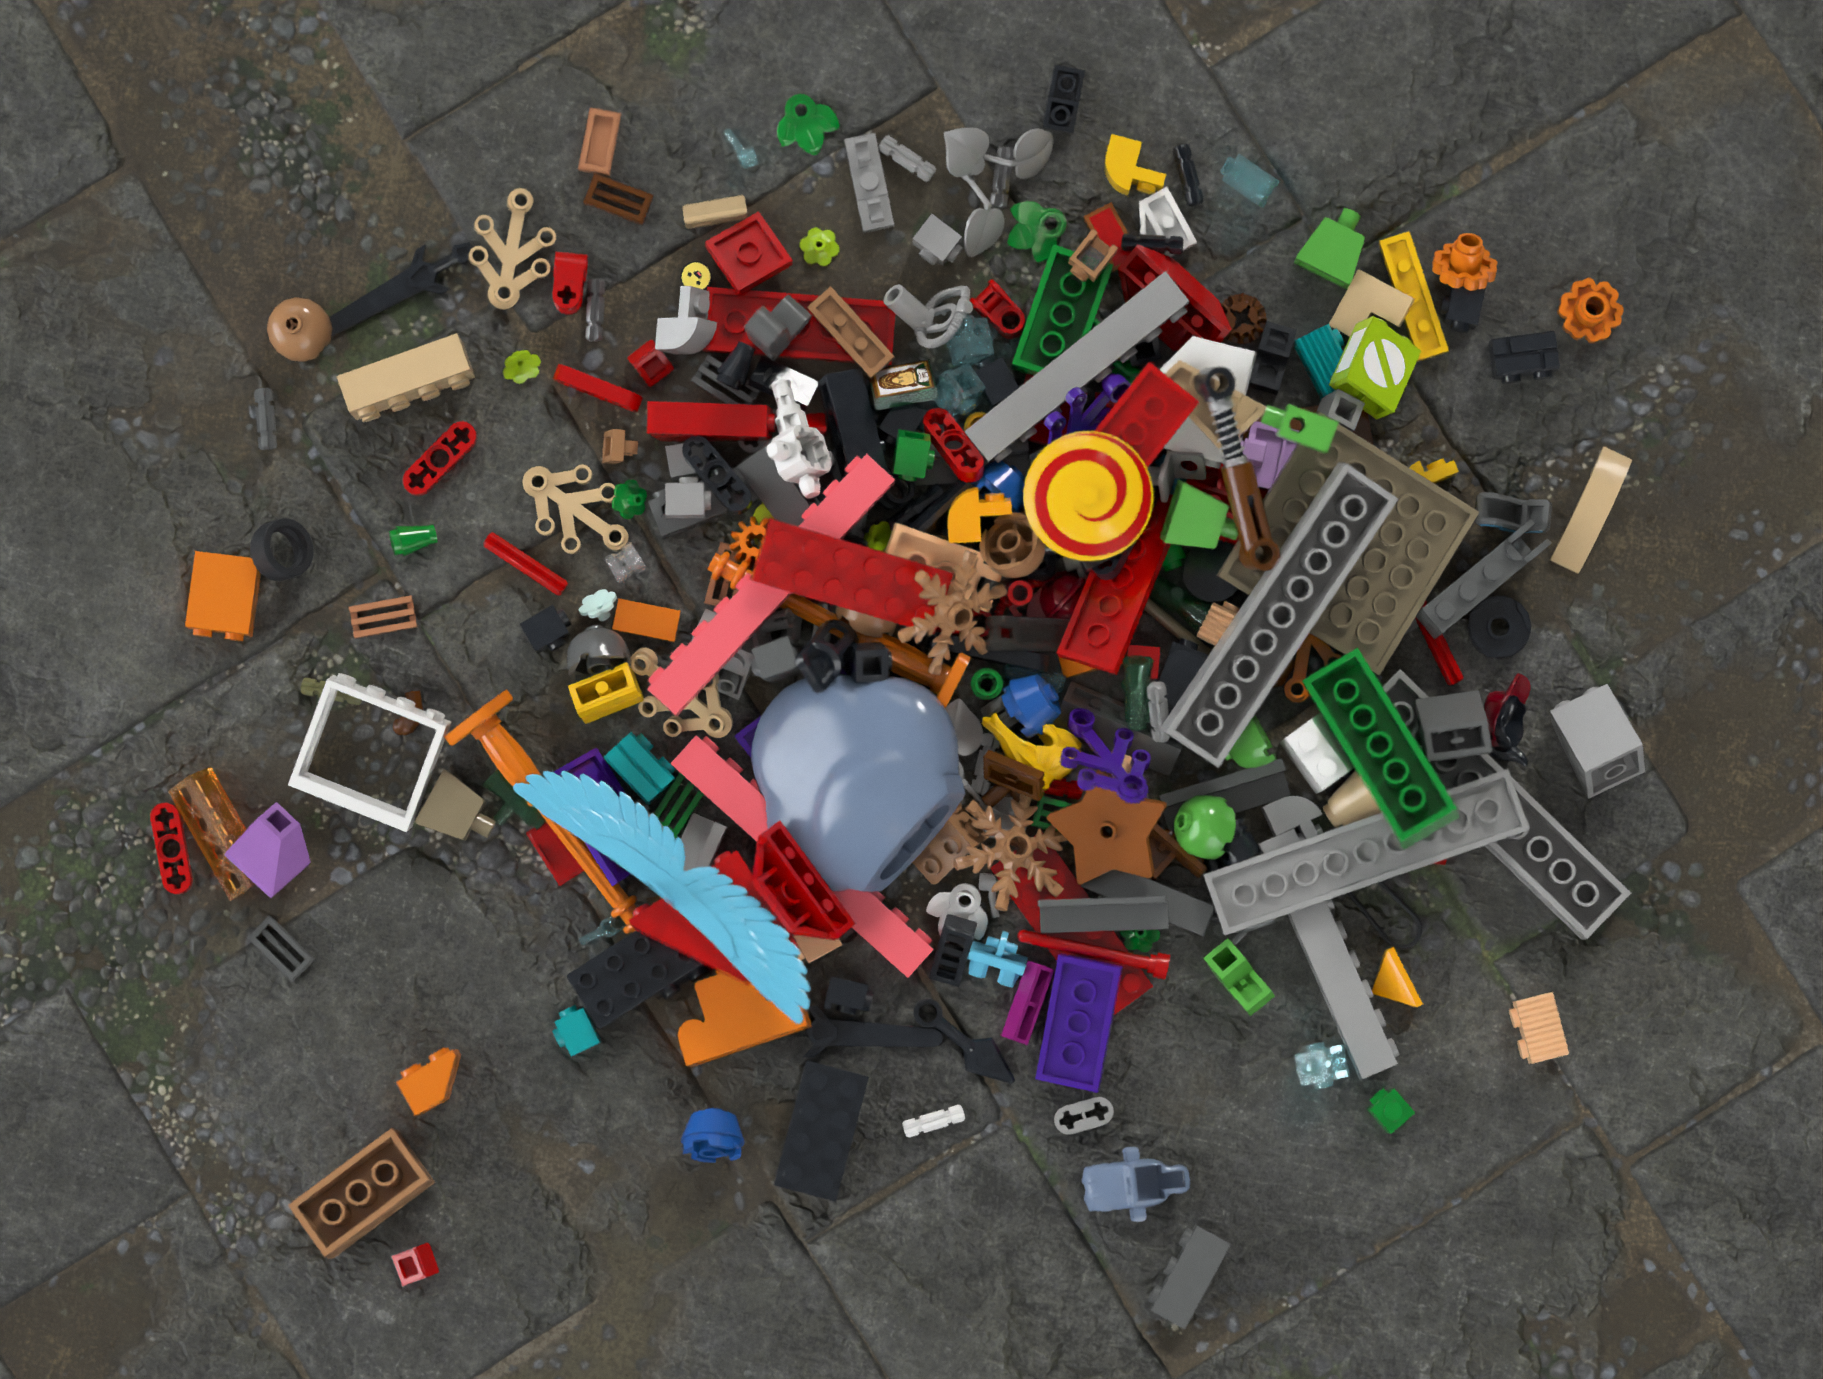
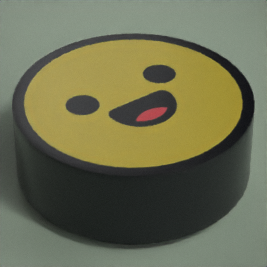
M692 261L681 270L680 280L682 286H693L707 290V287H710L712 283V274L709 267L703 262Z

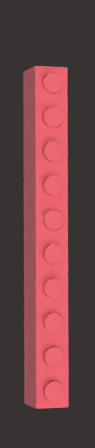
M868 454L862 459L856 456L845 468L848 474L839 483L835 479L824 490L823 494L826 498L818 506L812 503L801 515L804 521L799 527L843 539L895 484V479ZM747 573L735 586L739 591L731 599L727 596L723 598L714 608V611L717 613L709 623L703 620L691 634L695 638L687 647L682 643L671 654L670 658L673 662L665 670L659 667L648 679V682L651 683L647 688L648 691L677 717L785 602L792 592L754 582L751 580V575Z
M696 735L670 764L757 842L758 836L766 831L768 827L766 801L760 793L756 780L752 779L750 782L745 780L740 775L743 769L733 759L729 757L724 761L716 753L720 748L707 736L701 740ZM853 889L832 891L856 923L852 928L907 978L934 950L929 946L933 940L920 928L916 932L906 925L909 918L897 907H894L892 910L888 909L882 903L885 897L879 891L862 892Z

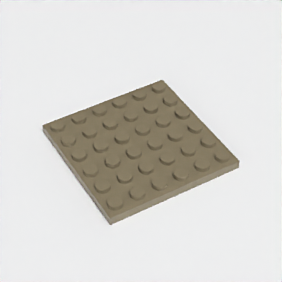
M1319 411L1316 412L1318 415L1329 418ZM1338 424L1328 453L1322 454L1298 444L1295 446L1262 502L1272 540L1281 549L1338 462L1347 463L1398 498V501L1309 632L1344 655L1358 648L1371 670L1380 675L1473 524L1479 511ZM1238 539L1217 576L1250 595L1265 571L1250 570L1242 565L1239 559L1241 545ZM1259 546L1256 549L1255 558L1258 562H1261L1264 557V551Z

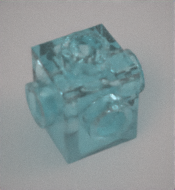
M967 315L959 329H957L958 331L955 332L956 334L946 343L950 350L953 366L978 365L994 354L993 333L989 329L987 318H975L974 315Z
M967 363L954 370L949 369L937 378L939 383L932 390L931 394L935 398L937 405L947 410L952 416L958 413L966 415L977 407L976 401L986 387L970 364Z
M1324 1042L1306 1045L1307 1052L1294 1055L1301 1086L1314 1084L1315 1090L1334 1086L1333 1080L1350 1076L1343 1044L1325 1047Z

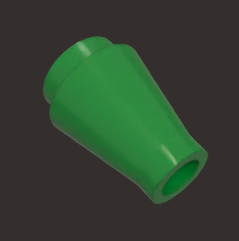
M434 524L428 526H396L395 530L389 531L394 555L402 554L404 557L428 545L438 543Z
M991 668L978 670L971 680L972 691L977 697L984 700L997 697L1003 687L1002 677L996 670ZM985 680L990 681L992 689L985 691L980 686L981 682Z

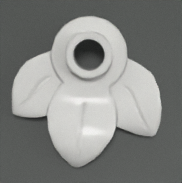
M962 883L955 886L951 892H939L929 901L926 912L935 917H940L938 923L940 936L946 915L948 914L975 921L977 927L974 938L980 940L986 932L988 916L980 906L981 894L975 886ZM966 895L970 897L971 902L968 905H963L960 903L959 898Z

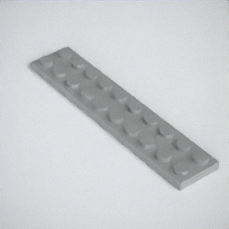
M1506 769L1446 790L1456 805L1460 817L1405 850L1382 813L1204 874L1224 935L1530 830L1509 770Z

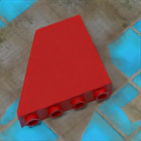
M736 850L732 854L730 851H726L715 858L713 861L715 864L711 867L718 869V874L731 878L733 883L729 885H736L746 889L748 893L745 896L756 898L761 903L760 907L767 909L775 917V920L771 922L787 931L752 883L753 875L738 851ZM661 897L660 900L651 906L646 903L632 912L634 917L628 921L635 931L746 986L751 984L705 935ZM789 933L790 936L786 939L793 943L801 952V949L799 948L798 944L796 943L792 935Z

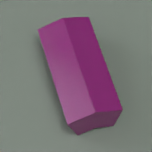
M1027 961L1000 1036L1028 1045L1054 972L1053 969Z

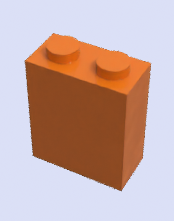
M195 551L185 627L193 630V635L212 638V632L224 633V639L243 641L244 636L253 637L261 573L254 565L252 558Z

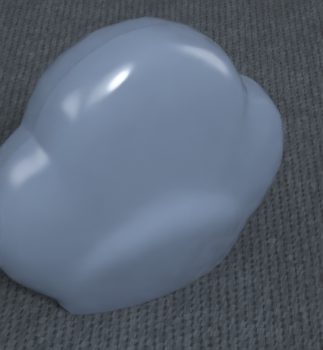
M839 674L822 693H815L805 678L785 687L770 702L761 715L752 742L751 763L756 783L766 801L767 827L770 828L780 820L832 891L853 889L862 892H874L884 890L934 839L965 795L962 778L959 775L958 743L953 723L939 699L932 692L907 679L888 676V679L883 681L856 682L850 675Z

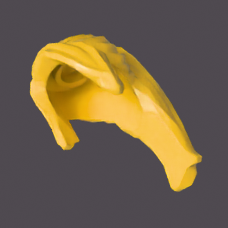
M994 713L991 717L982 718V725L995 736L1006 757L1044 772L1042 780L1045 781V785L1042 789L1047 790L1054 779L1061 780L1073 770L1063 767L1060 763L1061 752L1064 748L1074 747L1081 752L1082 743L1071 732L1063 728H1057L1053 724H1045L1042 731L1044 734H1037L1044 745L1036 746L1014 734L1001 722L997 713Z

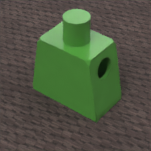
M1344 208L1337 222L1325 217L1298 253L1294 264L1347 290L1352 282L1365 239L1363 235L1354 231L1361 216L1353 210Z
M1267 404L1260 423L1277 428L1275 436L1323 454L1328 453L1339 422L1293 405H1286L1285 410H1281ZM1292 419L1301 422L1299 432L1290 429V421Z
M1181 480L1177 481L1159 537L1160 539L1169 544L1215 549L1219 536L1236 540L1238 534L1234 519L1226 517L1229 506L1225 502Z

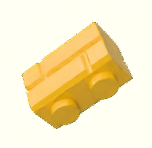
M627 662L614 667V670H606L568 686L576 711L585 724L644 701L635 673Z

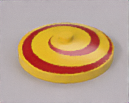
M1092 431L1076 432L1055 440L1036 457L1026 477L1024 507L1033 531L1051 550L1074 560L1097 561L1107 559L1124 551L1141 535L1152 511L1153 487L1148 469L1143 460L1128 444L1105 433Z

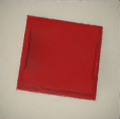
M546 820L526 832V835L559 886H562L584 871Z

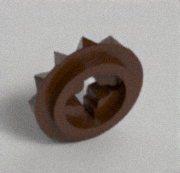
M1241 293L1229 296L1221 303L1232 328V331L1225 339L1236 344H1247L1259 338L1264 331L1267 317L1264 306L1256 297ZM1248 307L1247 319L1254 326L1243 323L1236 330L1233 329L1236 325V317L1233 316L1230 310L1240 314Z

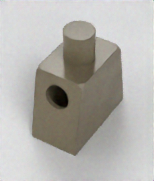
M443 769L415 820V823L420 826L466 841L472 830L488 838L496 825L495 820L482 814L487 801L445 769Z

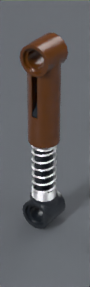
M1225 367L1204 368L1196 375L1194 381L1195 389L1204 398L1205 403L1208 404L1209 411L1213 412L1210 416H1214L1215 422H1213V425L1217 427L1215 433L1219 435L1217 442H1220L1222 446L1219 450H1223L1224 456H1222V459L1224 460L1222 462L1224 467L1220 469L1241 545L1239 559L1247 569L1270 570L1280 558V549L1272 540L1252 460H1247V455L1243 454L1245 447L1241 446L1240 443L1243 439L1238 435L1241 430L1236 427L1238 421L1234 420L1236 413L1232 412L1234 404L1231 399L1236 386L1235 377ZM1214 375L1218 377L1220 383L1217 391L1212 389L1210 383ZM1259 546L1264 551V557L1261 562H1258L1255 558V552Z

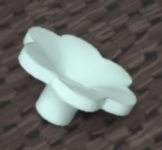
M601 589L594 595H588L582 600L583 605L579 608V612L582 616L588 615L589 618L598 617L600 621H605L610 617L609 611L614 607L613 603L617 596L615 592Z

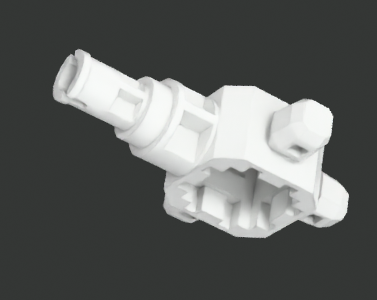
M780 379L771 384L778 407L775 423L779 435L774 437L771 443L767 445V453L775 461L778 474L786 482L798 483L804 497L814 498L820 494L819 477L829 472L831 466L835 463L834 455L831 451L827 450L824 436L817 428L809 427L805 411L801 410L800 405L795 402L791 381L789 379Z

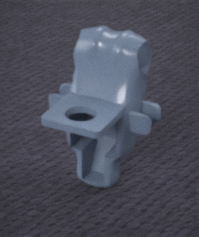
M1126 1147L1123 1149V1161L1102 1163L1084 1167L1082 1183L1085 1188L1084 1201L1089 1212L1129 1209L1132 1221H1145L1146 1207L1159 1205L1172 1194H1182L1188 1191L1190 1187L1189 1172L1187 1167L1182 1164L1169 1166L1156 1159H1140L1137 1147Z

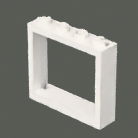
M338 673V676L332 675L325 683L288 785L407 832L413 827L443 747L444 736L447 735L452 722L444 719L445 714L437 710L427 709V711L416 708V703L407 698L397 697L396 700L385 695L386 691L379 687L368 685L365 688L355 684L356 679L342 673ZM337 691L437 729L406 811L308 772Z

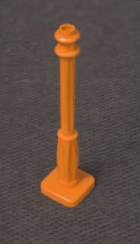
M723 552L722 555L715 553L707 569L712 572L711 578L716 581L722 577L731 582L730 588L732 590H736L735 586L747 573L752 576L753 571L748 569L749 564L746 561L739 565L729 560V552ZM792 593L780 606L783 609L790 608L794 615L818 627L827 620H839L835 613L795 593ZM843 617L840 620L847 624L849 623V621ZM836 629L829 631L839 638H842L844 635L843 632ZM855 631L859 643L881 642L892 654V670L890 671L930 687L929 691L937 694L936 697L944 708H946L971 659L970 656L959 653L952 666L943 662L941 674H931L928 672L933 658H929L928 655L906 642L902 643L899 639L884 633L881 638H875Z
M507 689L444 736L449 745L453 746L471 733L476 740H480L497 769L512 786L516 783L531 785L525 778L527 775L536 774L541 776L531 758L500 724L501 720L496 715V713L513 701V696ZM542 815L613 907L611 916L614 918L620 916L626 924L623 929L624 933L635 932V929L628 920L634 917L632 912L637 909L635 906L637 897L635 895L629 897L619 883L612 886L584 841Z

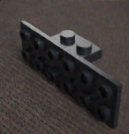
M635 931L567 975V979L597 1027L602 1029L652 996H655L658 1000L662 997L665 1000L673 997L681 991L679 986L689 980L696 982L708 973L707 968L709 967Z

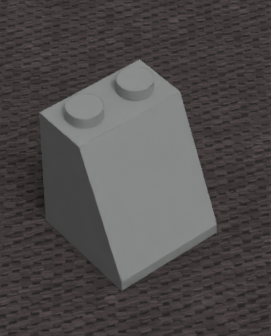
M1608 684L1601 687H1592L1585 691L1582 696L1572 701H1562L1550 711L1552 726L1588 799L1645 772L1643 744Z

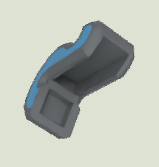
M1482 492L1476 496L1475 510L1479 511L1474 522L1478 526L1495 527V529L1500 531L1516 532L1532 518L1535 524L1524 533H1546L1550 530L1552 503L1547 499L1521 500L1491 492Z

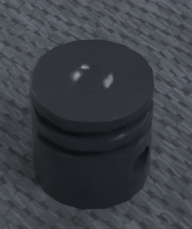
M1243 818L1235 821L1236 826L1233 840L1231 843L1226 842L1221 850L1225 851L1221 859L1226 867L1242 862L1261 851L1252 834L1246 832L1248 827L1242 825Z

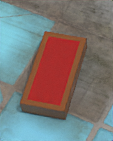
M1112 202L1087 214L1083 219L1090 231L1094 229L1098 232L1097 237L1109 247L1114 244L1118 248L1116 255L1109 262L1113 264L1112 273H1115L1131 251L1122 250V235L1128 232Z

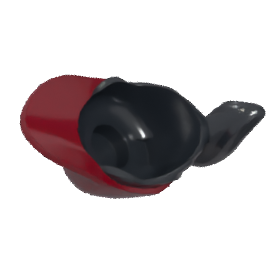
M1518 673L1506 691L1490 692L1485 699L1483 707L1488 721L1492 747L1491 755L1500 760L1518 762L1526 767L1528 764L1527 757L1517 746L1524 733L1523 717L1527 712L1525 702L1530 694L1531 685L1527 677Z

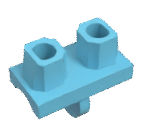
M1003 931L1000 939L988 936L986 944L973 940L968 959H970L969 974L985 978L988 966L1001 969L997 982L1012 988L1019 975L1023 976L1028 957L1016 954L1018 945L1007 942L1009 932Z

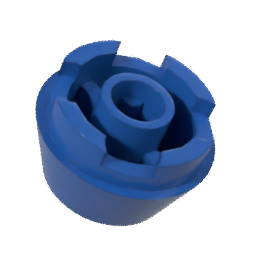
M995 460L984 465V475L980 480L971 483L973 487H978V492L984 499L985 494L1004 493V498H1011L1012 513H1020L1024 505L1025 483L1023 480L1025 477L1014 465L1009 467L1003 461L997 463Z
M1038 674L1012 679L1009 685L1002 688L1005 693L1001 696L1004 706L1011 718L1015 716L1018 722L1025 726L1021 729V732L1027 738H1032L1037 734L1043 735V726L1045 724H1053L1061 714V708L1058 703L1059 696L1055 688L1050 683L1047 684Z
M708 1108L692 1113L681 1137V1143L684 1145L683 1154L691 1153L692 1160L716 1163V1158L728 1155L731 1161L737 1160L741 1157V1147L745 1144L736 1115L718 1108Z

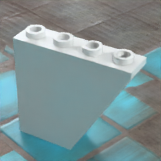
M1192 336L1160 370L1165 374L1179 360L1198 370L1210 367H1225L1235 377V390L1246 396L1257 353ZM1214 375L1213 378L1219 381L1218 377ZM1189 417L1164 447L1171 451L1202 453L1205 465L1220 469V465L1224 460L1222 459L1224 454Z

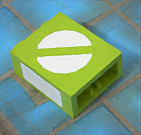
M1372 316L1355 324L1329 386L1364 402L1363 410L1377 420L1395 412L1421 350L1414 346L1407 337L1399 335L1388 327L1384 320Z

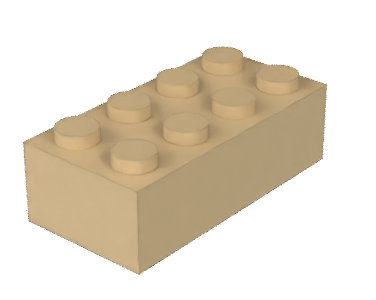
M456 333L336 377L349 413L356 420L362 419V422H368L381 416L379 412L392 408V411L395 412L409 407V401L422 398V401L440 396V390L449 387L452 390L467 387L470 385L469 380L474 379L475 375L464 344Z

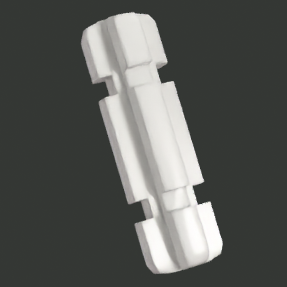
M955 1105L949 1107L947 1111L942 1109L919 1116L920 1119L917 1120L915 1118L905 1120L902 1126L906 1137L919 1135L921 1131L926 1133L943 1128L951 1122L956 1124L964 1121L965 1115L962 1106Z

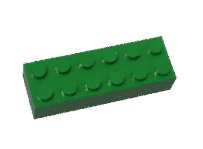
M1358 648L1302 680L1306 691L1404 850L1460 817L1456 805Z

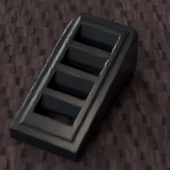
M951 914L946 915L929 979L959 987L977 927L975 921ZM946 940H947V941H951V942H954V943H958V944L964 945V948L959 947V946H955V945H952V944H948V943H945V942H946ZM942 953L960 957L961 959L957 960L951 957H947L942 955ZM942 964L956 968L957 973L939 968L938 966Z

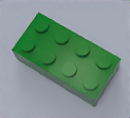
M1053 244L1011 369L1035 376L1091 331L1113 264L1108 263L1094 282L1090 279L1083 282L1070 271L1073 266L1069 264V259L1075 251ZM1085 255L1081 262L1093 270L1100 260Z

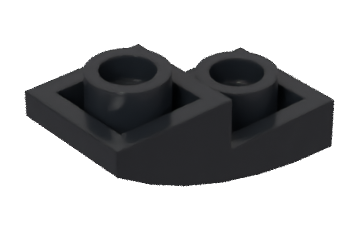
M1054 64L1043 128L1074 133L1085 70Z

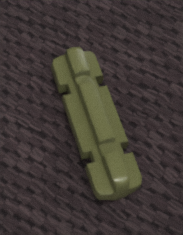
M304 678L301 684V693L312 697L318 695L320 698L326 681L321 680L319 683L316 679ZM337 691L334 700L339 702L346 700L347 703L355 705L362 703L361 699L341 691Z

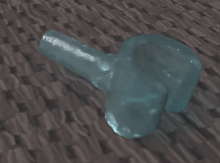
M731 129L725 130L724 134L734 147L740 165L743 168L757 165L758 161L754 148L750 147L743 150L742 145Z
M610 915L600 923V927L579 938V941L583 946L604 935L606 937H613L624 929V925L618 929L613 928L611 920L614 917Z

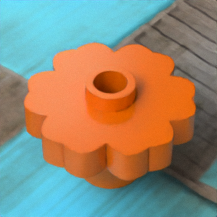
M1464 233L1459 235L1454 243L1444 244L1442 250L1435 251L1432 271L1440 275L1439 280L1442 283L1448 284L1452 288L1463 286L1469 291L1485 289L1487 282L1495 280L1497 261L1489 258L1490 252L1484 248L1483 240L1479 236Z
M1591 278L1574 282L1570 287V292L1561 296L1560 306L1557 311L1558 315L1565 319L1562 325L1563 330L1570 334L1574 340L1582 339L1584 336L1589 343L1606 340L1611 334V329L1617 328L1622 320L1621 316L1624 308L1616 302L1619 296L1618 291L1611 288V285L1606 281H1602L1597 285ZM1586 307H1592L1595 310V315L1590 314Z

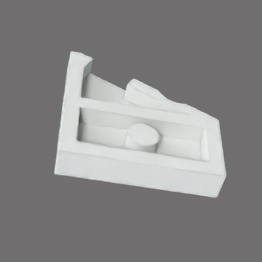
M1168 187L1139 202L1140 234L1165 235L1166 238L1181 236L1184 240L1183 251L1197 244ZM1165 251V253H1162L1170 257L1177 255L1170 254L1169 251Z

